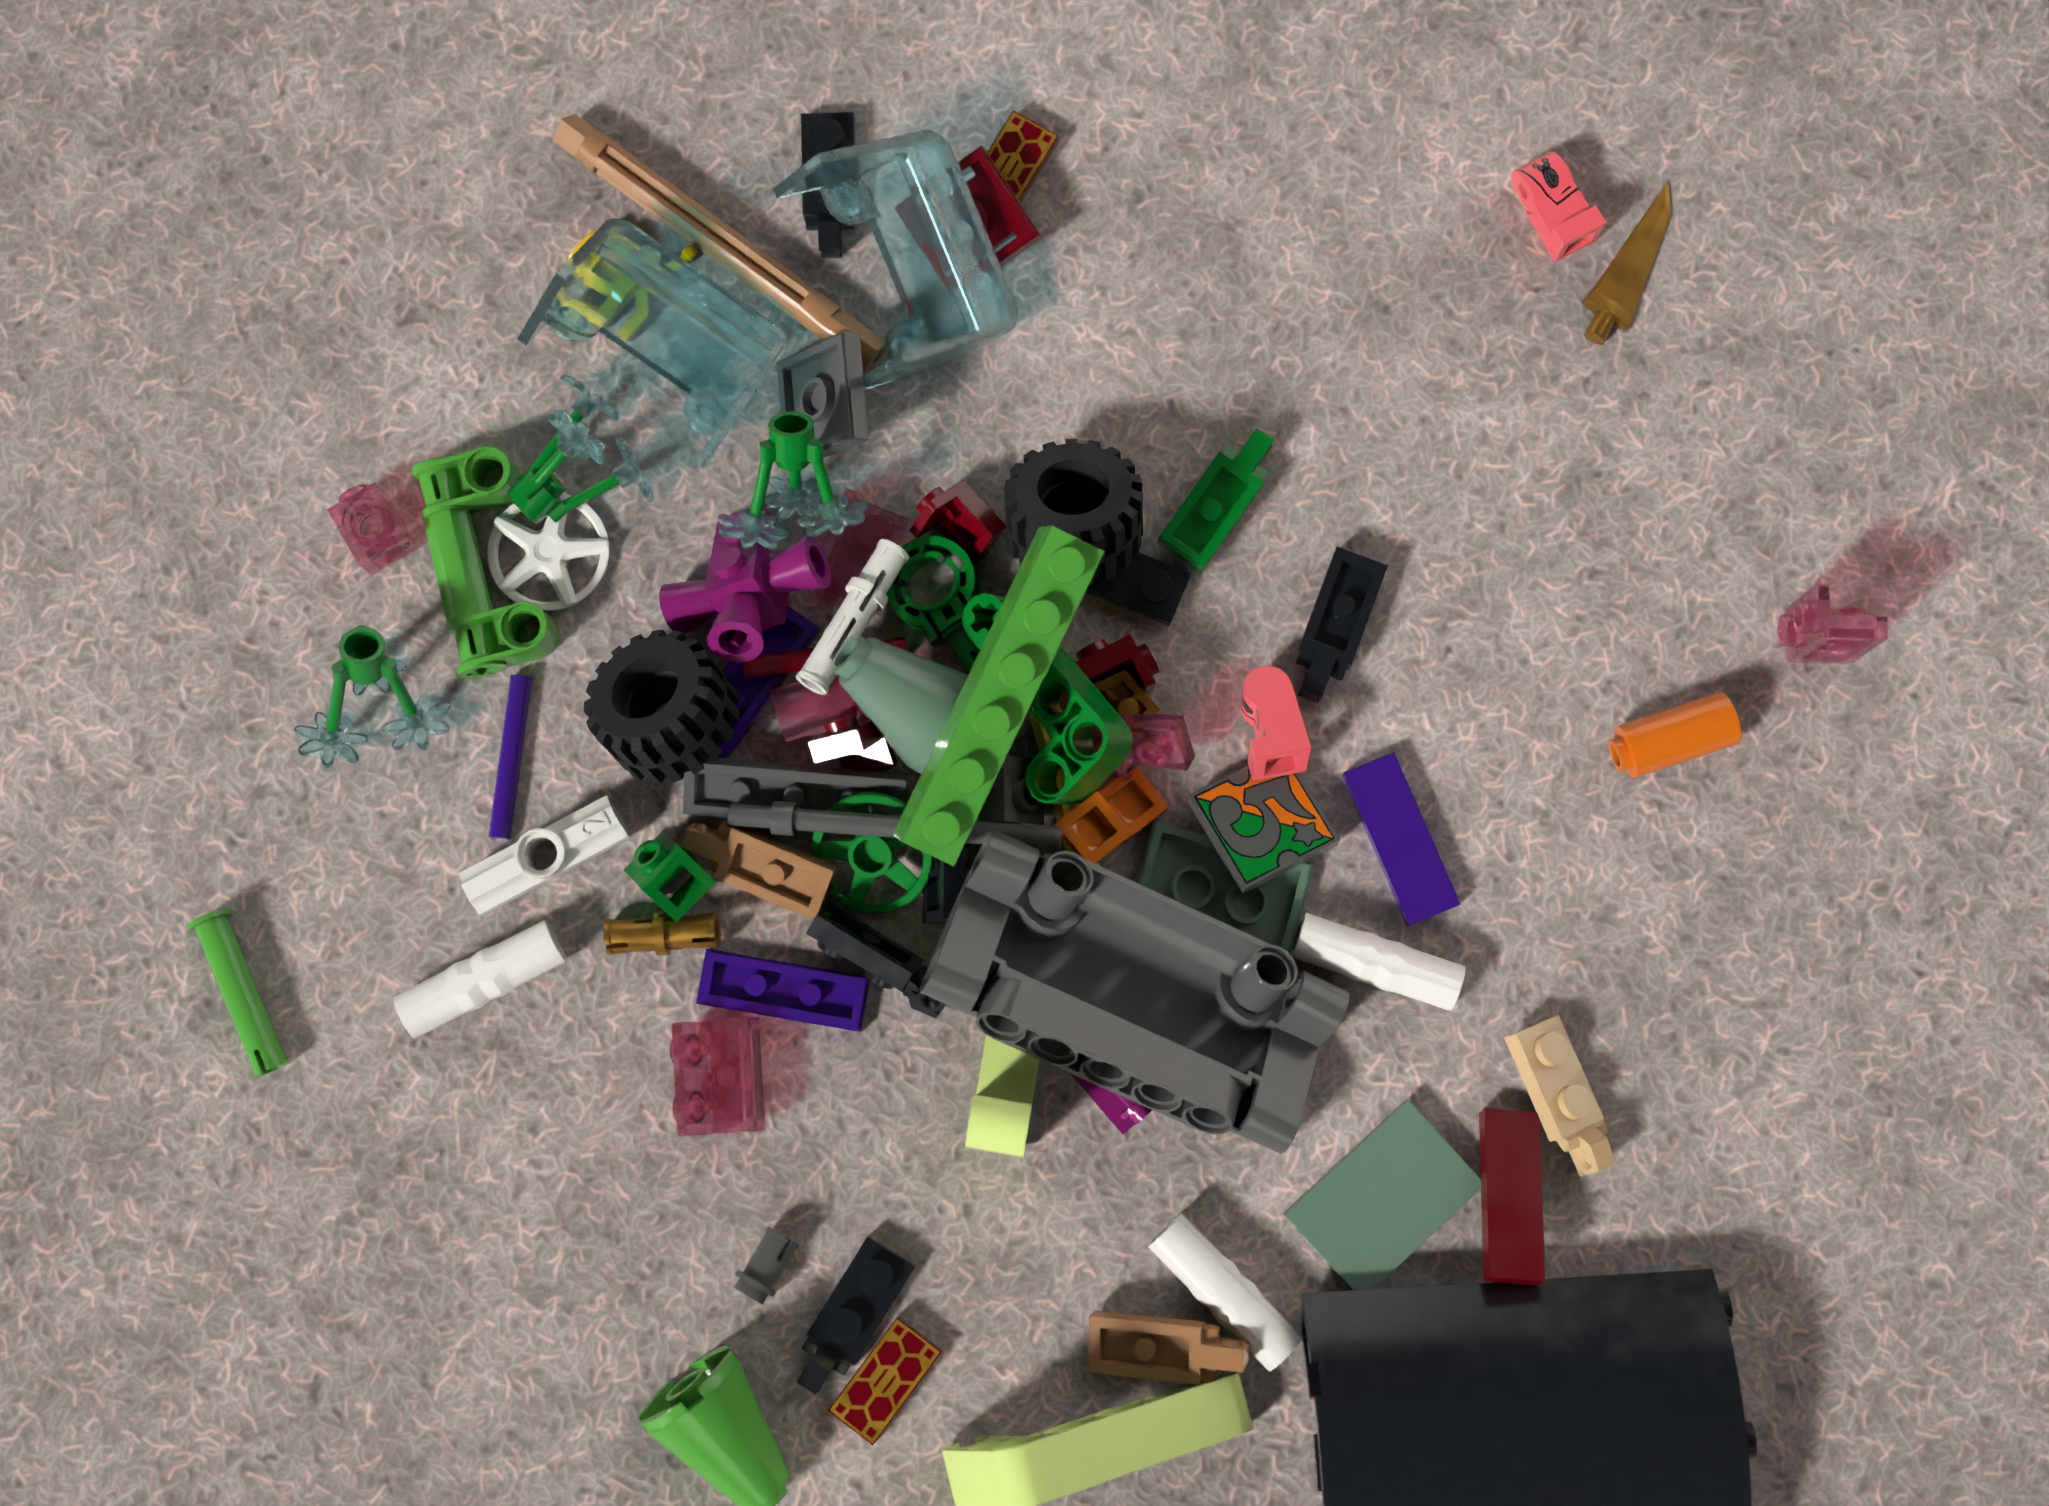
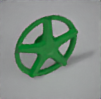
M855 792L837 801L828 810L842 811L850 807L851 812L870 813L866 803H876L891 807L903 814L907 803L884 793ZM823 832L813 833L811 842L812 855L819 858L849 861L850 866L855 871L848 897L837 890L833 884L829 890V895L852 910L869 914H882L898 910L911 903L922 892L930 879L934 857L923 852V866L920 876L917 878L897 859L896 851L905 844L897 838L856 835L853 840L822 841ZM881 875L887 876L908 891L901 898L889 903L864 904L875 878Z

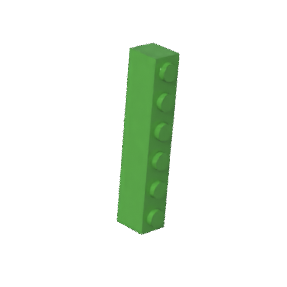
M1041 526L1038 528L894 830L893 835L901 842L952 866L955 865L1104 551L1055 526Z

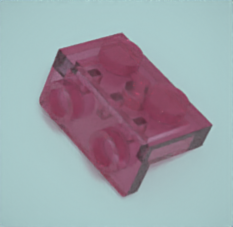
M759 1017L673 1023L670 1057L674 1066L675 1097L673 1100V1114L676 1119L678 1136L765 1130Z

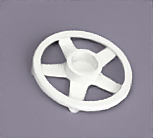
M564 492L559 497L563 501L572 495ZM514 503L500 516L496 517L488 542V564L494 581L506 596L514 602L535 604L543 611H556L579 603L595 590L606 572L610 547L605 526L597 513L589 505L584 503L575 509L582 512L591 521L599 538L566 537L564 529L567 514L557 523L547 516L544 527L540 531L530 529L512 520L522 512ZM502 534L525 550V557L505 577L502 574L498 558ZM599 554V563L593 577L583 589L575 594L567 565L571 559ZM541 572L547 575L560 600L554 602L535 601L522 596L515 589Z

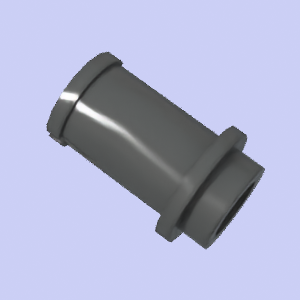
M767 1227L763 1239L744 1271L738 1269L735 1273L739 1279L734 1288L761 1304H764L768 1295L775 1296L776 1291L772 1288L794 1250H797L799 1246L796 1242L770 1227Z

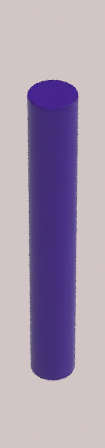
M513 674L510 676L488 836L490 838L511 840L533 679L525 675Z

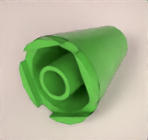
M729 1346L714 1349L690 1364L689 1366L694 1371L677 1384H675L673 1379L668 1381L646 1403L638 1418L646 1433L735 1505L775 1506L787 1493L784 1485L788 1481L790 1473L739 1357L732 1352Z

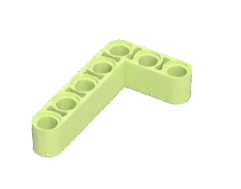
M986 1035L977 1093L973 1096L965 1148L1024 1157L1040 1059Z
M1227 1371L1221 1373V1379L1209 1382L1203 1380L1200 1385L1185 1383L1028 1436H982L975 1438V1444L960 1448L959 1443L949 1445L941 1451L955 1506H1037L1250 1432L1254 1427L1239 1372Z

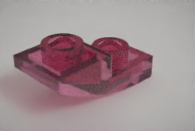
M1121 715L1132 732L1133 744L1126 760L1109 777L1129 780L1137 765L1188 770L1195 758V753L1183 715ZM1100 728L1097 729L1093 737V747L1096 752L1100 749L1103 741Z

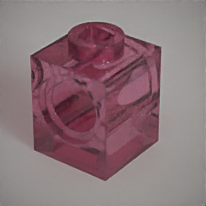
M376 482L370 485L360 484L346 490L338 498L339 503L327 509L358 565L371 575L419 549L391 498ZM375 514L382 515L380 528L371 535L362 536L361 527L363 522L369 516Z

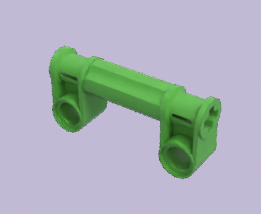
M491 446L479 447L448 457L427 459L415 464L411 468L413 479L419 481L425 504V509L422 510L421 515L446 616L447 629L449 634L455 635L461 661V664L457 667L459 678L472 679L498 673L507 667L538 660L550 655L557 647L559 628L555 620L547 613L529 602H516L497 609L492 608L471 517L472 513L504 506L513 502L508 496L507 491L519 481L517 478L522 475L520 469L502 451ZM503 467L501 480L492 487H484L483 480L486 473L492 468ZM538 619L540 622L538 635L528 643H521L519 640L521 627L530 620Z

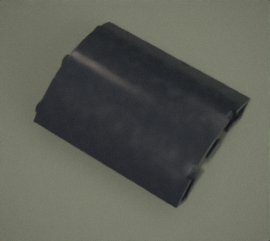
M1713 1269L1546 1279V1282L1541 1285L1484 1282L1302 1293L1300 1327L1301 1335L1303 1336L1302 1345L1309 1399H1314L1317 1434L1313 1435L1316 1484L1318 1491H1322L1323 1506H1752L1749 1458H1755L1757 1455V1438L1753 1424L1750 1421L1745 1422L1740 1380L1729 1330L1733 1323V1309L1729 1294L1719 1291Z

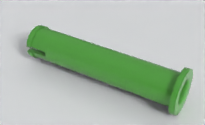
M229 908L220 909L191 921L187 924L189 932L195 931L252 1066L253 1075L255 1078L275 1071V1067L279 1066V1068H282L290 1062L284 1054L228 920L232 916V912Z

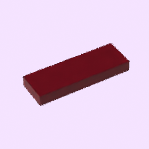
M1484 1108L1479 1113L1483 1281L1541 1285L1546 1282L1540 1119L1537 1112Z

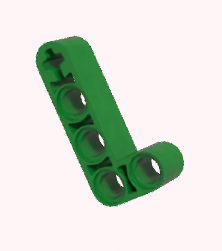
M987 593L979 594L969 600L964 608L962 616L963 628L979 650L982 648L1005 597ZM1060 645L1029 707V710L1051 735L1052 739L1030 762L1027 767L1025 780L1030 795L1037 801L1047 804L1074 805L1082 803L1090 797L1126 760L1131 752L1133 739L1132 732L1127 723ZM1066 688L1068 703L1062 711L1059 699L1060 694ZM1100 728L1103 741L1100 749L1096 752L1093 747V737L1097 729ZM1062 767L1065 773V782L1062 789L1059 790L1056 777Z

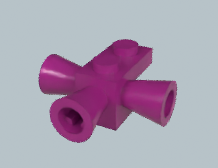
M765 505L763 506L758 530L754 533L749 532L747 529L750 510L734 512L723 520L717 521L707 579L664 584L659 592L661 611L672 631L676 630L687 634L717 616L708 633L707 643L710 650L716 656L729 662H748L760 655L764 646L762 630L785 623L790 592L828 588L831 583V569L826 552L819 540L813 535H807L773 557L769 556L775 519Z

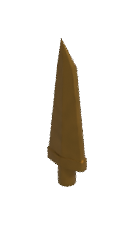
M1668 181L1595 287L1588 292L1583 301V305L1594 314L1584 336L1595 344H1604L1613 324L1627 331L1634 320V312L1671 218Z

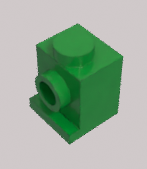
M664 831L654 840H648L639 845L635 851L634 860L624 869L638 887L676 922L716 883ZM687 869L692 876L669 898L663 891Z

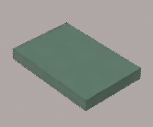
M1154 819L1137 883L1269 944L1279 946L1291 954L1315 863L1306 861L1242 895L1206 833Z
M1405 1100L1283 1214L1351 1290L1374 1289L1481 1190V1179L1409 1100Z

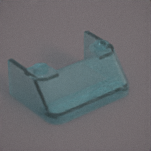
M922 130L821 152L773 188L777 199L819 189L827 209L837 220L848 225L869 222L908 319L897 323L888 331L885 338V348L889 360L864 375L865 390L920 374L992 342L1015 327L1018 319L1017 305L953 149L940 134L931 130Z
M614 218L608 219L555 273L517 338L518 341L527 346L546 324L550 325L558 336L570 342L591 341L600 332L689 394L683 403V411L689 425L696 432L711 437L695 461L703 469L788 348L786 336L770 320L635 225L625 220Z

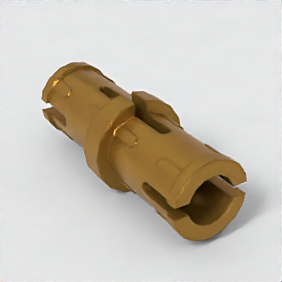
M663 911L655 912L654 917L641 919H606L603 929L605 950L608 955L655 951L657 956L670 955L671 950L684 948H719L721 941L720 922H718L719 915L717 912L686 915L676 922Z

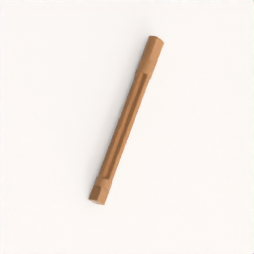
M576 114L560 120L552 139L554 143L783 310L817 337L826 340L844 331L860 334L863 370L868 371L875 367L887 352L888 342L601 131L595 129Z

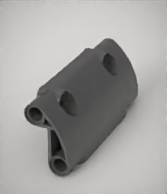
M992 828L986 836L949 914L923 978L920 993L976 1017L978 1028L984 1034L999 1042L1196 1130L1209 1134H1225L1231 1131L1275 1152L1284 1153L1290 1147L1299 1129L1319 1047L1333 1035L1342 1022L1349 1004V991L1303 970L1297 972L1294 959L1283 948L1269 944L1105 869L1076 853L1060 851L1053 855L1046 853L1042 856L1039 854V849Z

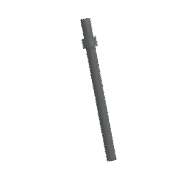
M774 801L772 806L731 803L728 809L729 826L769 828L771 834L795 836L797 831L896 838L893 833L901 818L898 815L799 808L796 802ZM975 821L965 842L983 844L989 831L993 828L1034 848L1061 850L1063 831L1062 827Z

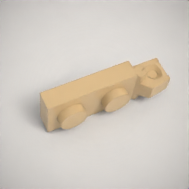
M1559 1015L1547 1018L1504 1037L1549 1142L1557 1141L1564 1153H1570L1579 1176L1596 1173L1615 1164L1608 1138L1605 1136L1608 1131L1606 1122L1603 1121V1114Z

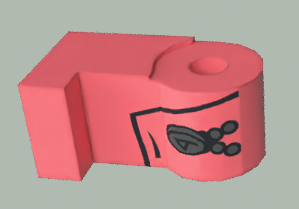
M1551 151L1511 173L1512 186L1525 206L1527 216L1554 262L1597 241L1607 222L1596 205L1589 206L1574 183L1566 163L1556 152Z
M1261 666L1253 669L1245 678L1240 704L1241 714L1254 727L1256 738L1251 739L1247 761L1252 780L1257 781L1307 771L1311 745L1291 680L1285 672L1273 666Z

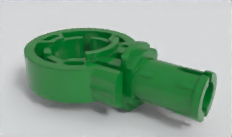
M924 536L911 540L901 547L909 554L910 558L903 565L886 593L889 599L888 603L892 610L907 625L922 631L930 645L938 647L943 642L930 622L933 618L939 631L947 640L969 675L980 650L968 637L963 628L962 616L965 608L963 599L965 598L969 602L973 597L979 595L980 580L977 569L967 553L958 544L947 538ZM934 551L950 553L959 558L964 565L959 569L952 559L947 557L945 560L941 553ZM945 561L950 569L953 570L955 575L954 585H952L949 594L940 602L931 605L916 604L911 599V593L903 586L899 588L907 604H900L897 594L899 575L900 581L904 585H910L914 572L930 562L942 564ZM912 612H917L919 615L913 616L911 614ZM955 612L956 615L948 620L947 616Z

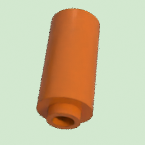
M1718 692L1616 726L1614 729L1615 739L1609 740L1608 746L1612 761L1617 770L1620 772L1626 770L1635 779L1737 745L1741 742L1742 732L1738 715L1731 700L1725 693Z

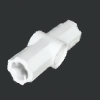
M606 795L545 828L527 831L519 838L517 843L461 871L458 875L469 902L473 905L478 915L483 917L548 882L552 883L561 880L570 870L631 839L619 811L611 798ZM553 842L557 850L555 862L547 869L537 870L533 862V854L536 848L542 843Z

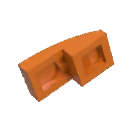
M1134 764L1098 792L1097 790L1057 821L1054 827H1062L1063 839L1076 854L1097 864L1147 827L1154 819L1162 815L1169 808V805Z

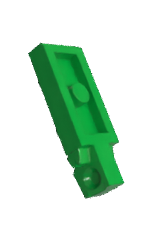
M1256 428L1240 451L1230 445L1227 446L1223 453L1219 451L1157 539V543L1202 573L1262 489L1264 480L1269 472L1261 467L1260 463L1272 448L1271 444L1274 442V439Z

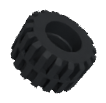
M1065 439L1066 444L1056 445L1052 441L1043 444V450L1040 452L1031 450L1023 455L1024 464L1015 463L1010 470V479H1007L1005 482L1004 504L1009 550L1013 558H1019L1021 566L1038 528L1041 526H1055L1104 551L1089 585H1095V578L1102 577L1107 581L1116 576V567L1126 569L1132 563V554H1138L1141 547V536H1143V492L1140 474H1135V465L1129 458L1121 460L1120 451L1113 447L1102 449L1101 442L1089 440L1087 444L1077 443V439ZM1069 510L1087 511V513L1079 515L1061 514V512Z
M655 630L651 632L648 638H644L641 634L630 639L628 646L622 648L619 645L611 652L613 657L607 663L601 662L595 670L598 677L596 680L589 681L586 689L587 694L591 697L584 702V713L589 717L586 724L595 738L625 770H628L632 776L640 780L646 777L650 783L661 784L666 776L671 782L683 780L684 774L688 771L695 775L705 769L703 763L710 757L715 760L722 753L719 748L723 742H730L734 734L730 724L737 722L739 719L740 711L735 706L739 701L738 693L732 686V681L700 642L692 636L687 638L683 632L673 630L669 635L664 630ZM670 700L661 710L654 713L663 703Z

